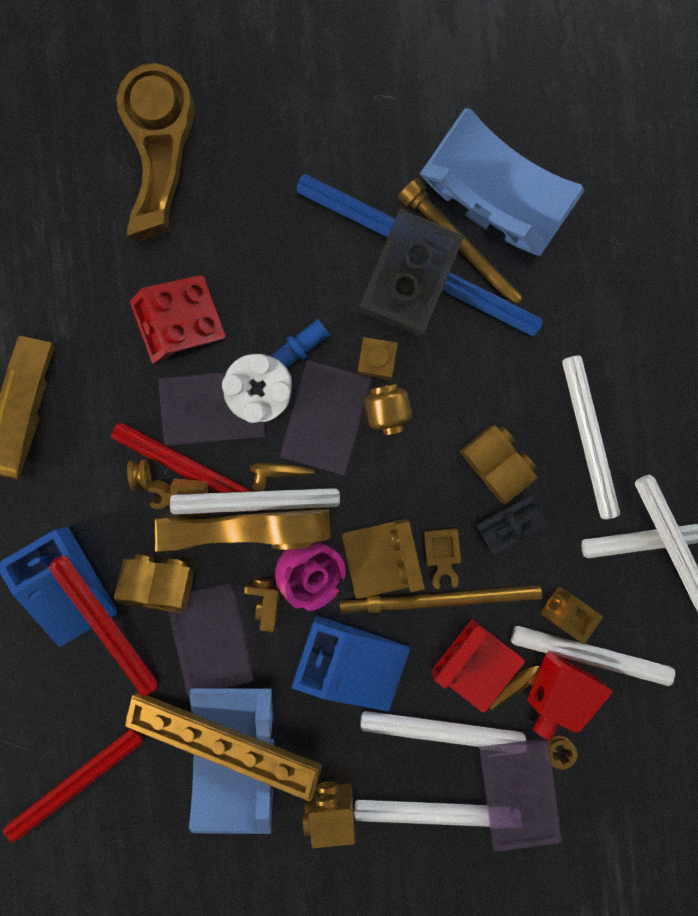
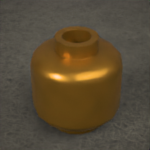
M397 383L370 389L371 395H368L364 400L370 427L376 430L383 429L384 435L404 431L403 424L408 423L412 419L407 391L403 388H398Z

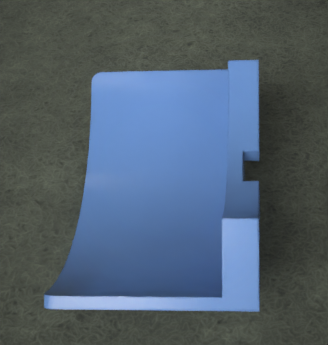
M468 108L462 111L420 173L426 182L446 201H450L453 198L466 207L468 211L465 216L486 230L489 225H492L504 232L506 242L538 256L543 253L584 192L581 184L552 174L514 151L499 139L476 116L472 109Z
M194 688L190 690L189 697L193 714L274 745V739H271L273 722L271 689ZM194 755L190 831L192 833L271 834L273 788L261 781Z

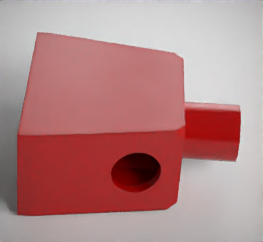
M548 651L528 695V702L541 714L533 730L547 740H551L559 725L575 733L580 732L613 691L596 676Z

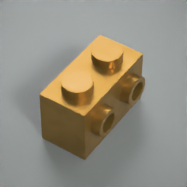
M322 782L317 785L311 801L305 800L303 828L305 836L311 835L312 849L355 844L351 784L337 785L336 782Z

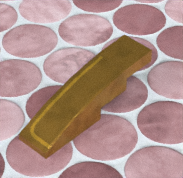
M18 336L0 392V476L19 480L40 420L37 411L47 386L44 377L55 349L52 342Z

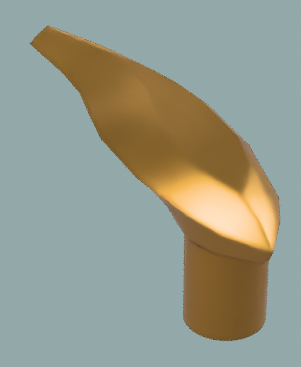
M256 463L250 466L251 471L255 473L252 489L258 492L265 491L268 477L282 478L314 474L313 469L276 463Z
M540 666L530 667L516 674L491 704L490 709L493 710L514 695L520 694L529 685L533 686Z

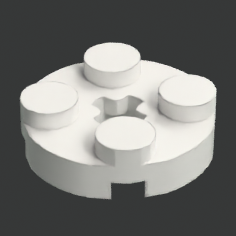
M251 354L239 358L229 367L222 381L224 398L228 407L235 415L250 423L266 422L280 415L287 408L292 393V379L287 368L278 359L264 354ZM253 379L256 382L263 380L266 383V386L263 388L265 395L262 398L258 394L252 395L249 391L252 388L250 382Z

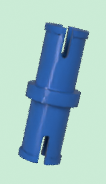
M317 318L315 322L295 337L292 335L288 337V342L273 353L271 357L278 359L288 368L298 359L304 360L308 357L307 352L331 335Z

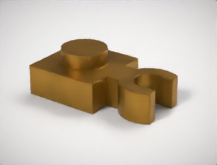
M175 478L169 486L160 480L152 481L148 492L158 493L161 497L154 496L150 502V507L163 509L167 505L170 506V497L172 495L208 494L207 481ZM192 513L178 515L206 517L208 513Z
M458 529L423 531L426 565H436V570L432 574L433 586L435 589H440V577L442 575H449L452 587H457L459 582L458 576L452 569L451 564L461 563Z

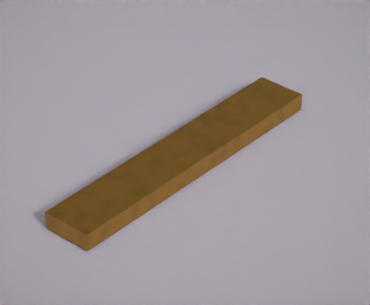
M139 692L132 695L125 724L126 727L307 801H311L314 797L322 764L148 695L143 696Z

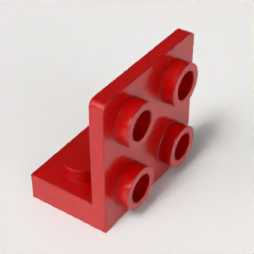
M202 275L144 287L130 300L152 364L167 360L175 352L213 343L225 338L205 278Z
M471 619L432 668L431 673L434 681L444 689L447 686L451 687L484 713L524 664V659L474 619Z

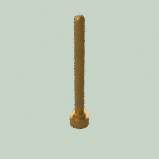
M417 177L413 179L399 194L398 198L407 207L411 205L413 209L418 208L508 302L519 305L522 301L521 294L427 198L429 195L425 191L427 187Z

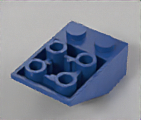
M68 526L53 530L0 562V574L13 596L59 647L92 629L49 570L50 563L59 556H67L110 617L119 613Z
M315 615L291 688L326 700L389 711L410 647Z

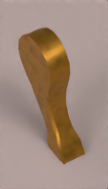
M157 63L141 65L130 71L120 83L116 97L118 113L136 143L143 166L141 189L131 211L127 229V236L135 242L170 231L169 211L179 181L183 146L191 131L195 114L192 95L182 76L172 68Z
M329 510L266 511L220 517L178 515L155 519L156 552L179 551L193 548L196 545L231 542L272 544V549L281 550L309 548L318 541L331 539Z

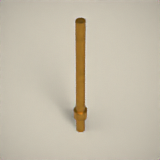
M540 586L386 598H380V595L366 597V599L340 601L341 615L368 613V616L381 615V611L542 599V590Z

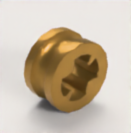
M141 460L140 464H136L135 461L128 462L127 475L130 489L137 491L140 486L145 490L148 489L152 482L148 460Z
M554 735L551 740H547L544 744V755L556 769H568L576 762L577 749L565 736ZM559 745H562L565 750L568 749V753L563 752L565 757L562 759L553 755V752L557 753L555 748Z

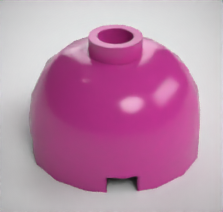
M319 541L309 548L286 549L278 559L275 569L276 584L284 598L297 609L305 608L307 611H314L329 603L339 591L336 586L340 578L344 581L346 574L345 563L340 554Z

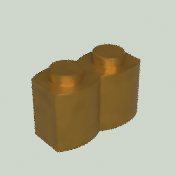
M490 425L463 447L460 453L501 503L507 504L537 479L533 472L536 466L525 453L519 455L512 446L515 440L503 426L498 429L495 425Z
M134 555L133 559H123L114 600L120 604L133 607L186 613L194 572L186 567L187 563L184 561L167 559L166 564L154 563V558Z

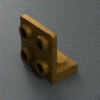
M407 518L342 534L356 598L360 599L408 587L411 592L425 589L410 522Z

